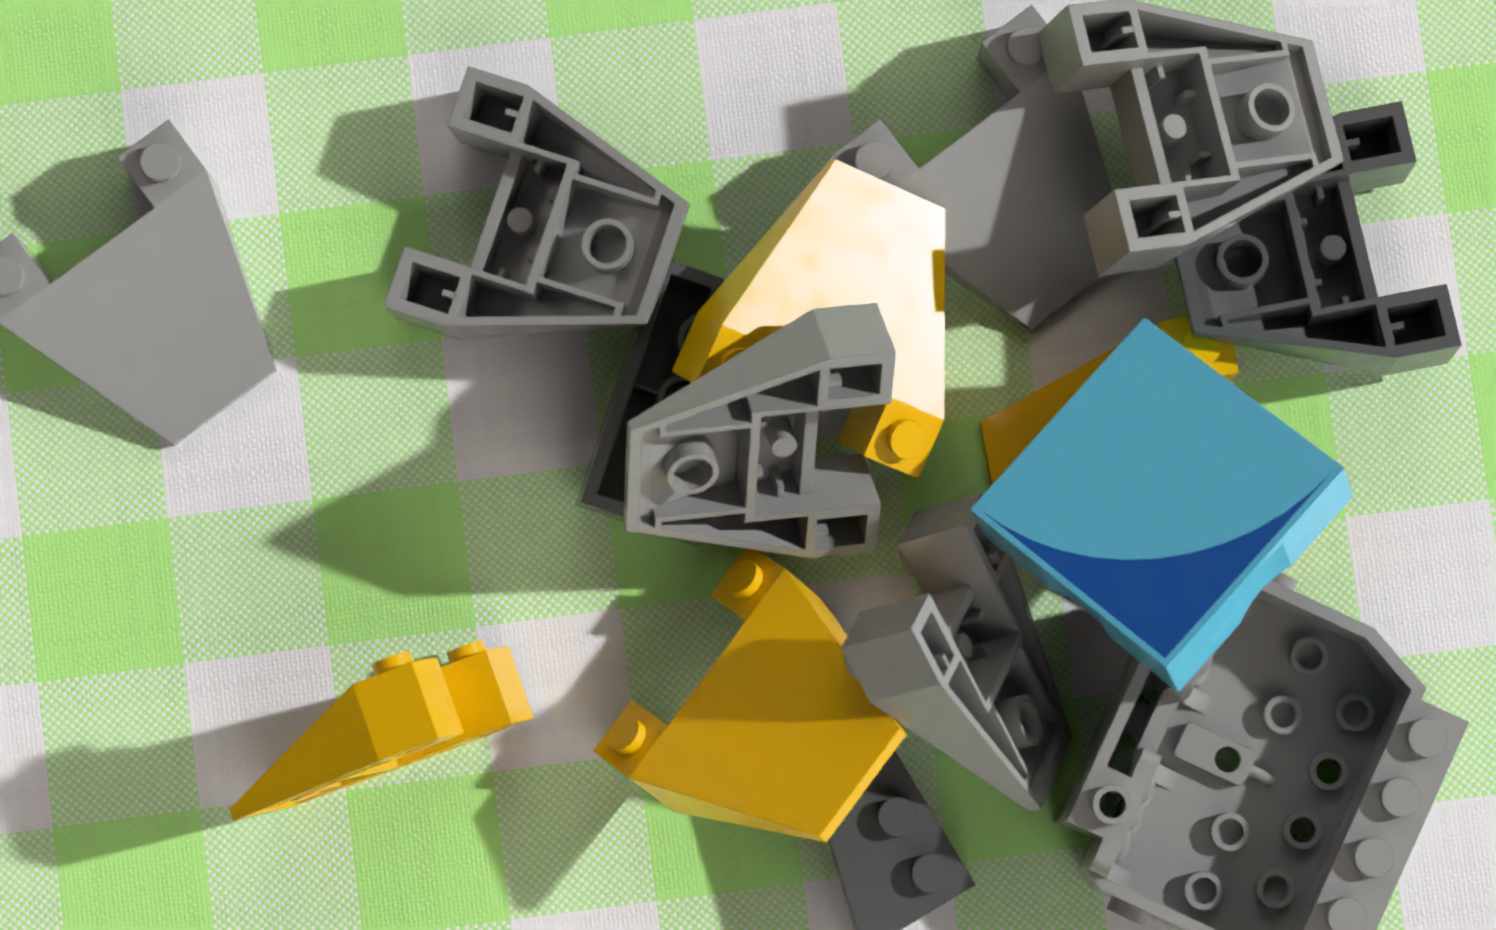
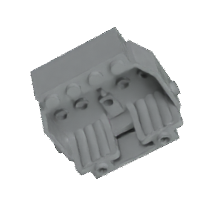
M1280 573L1260 591L1249 606L1238 627L1179 693L1166 683L1151 707L1137 701L1150 669L1130 654L1054 823L1089 839L1078 863V871L1092 890L1111 898L1106 909L1140 925H1143L1148 915L1178 930H1377L1469 722L1422 701L1426 687L1375 628L1295 592L1294 589L1297 581ZM1123 731L1137 737L1128 776L1107 766ZM1223 747L1230 748L1237 756L1236 767L1231 772L1221 771L1215 763V755ZM1324 759L1334 762L1338 769L1337 778L1331 784L1321 782L1316 774L1318 764ZM1107 792H1115L1121 796V800L1112 818L1106 817L1099 807L1101 797ZM1299 817L1306 819L1312 828L1310 838L1303 843L1295 841L1290 834L1291 823Z

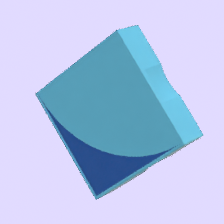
M1144 317L972 506L970 511L986 538L1049 589L1075 601L1085 608L1099 622L1111 639L1179 693L1238 627L1249 606L1260 591L1272 579L1296 562L1353 498V494L1344 467Z

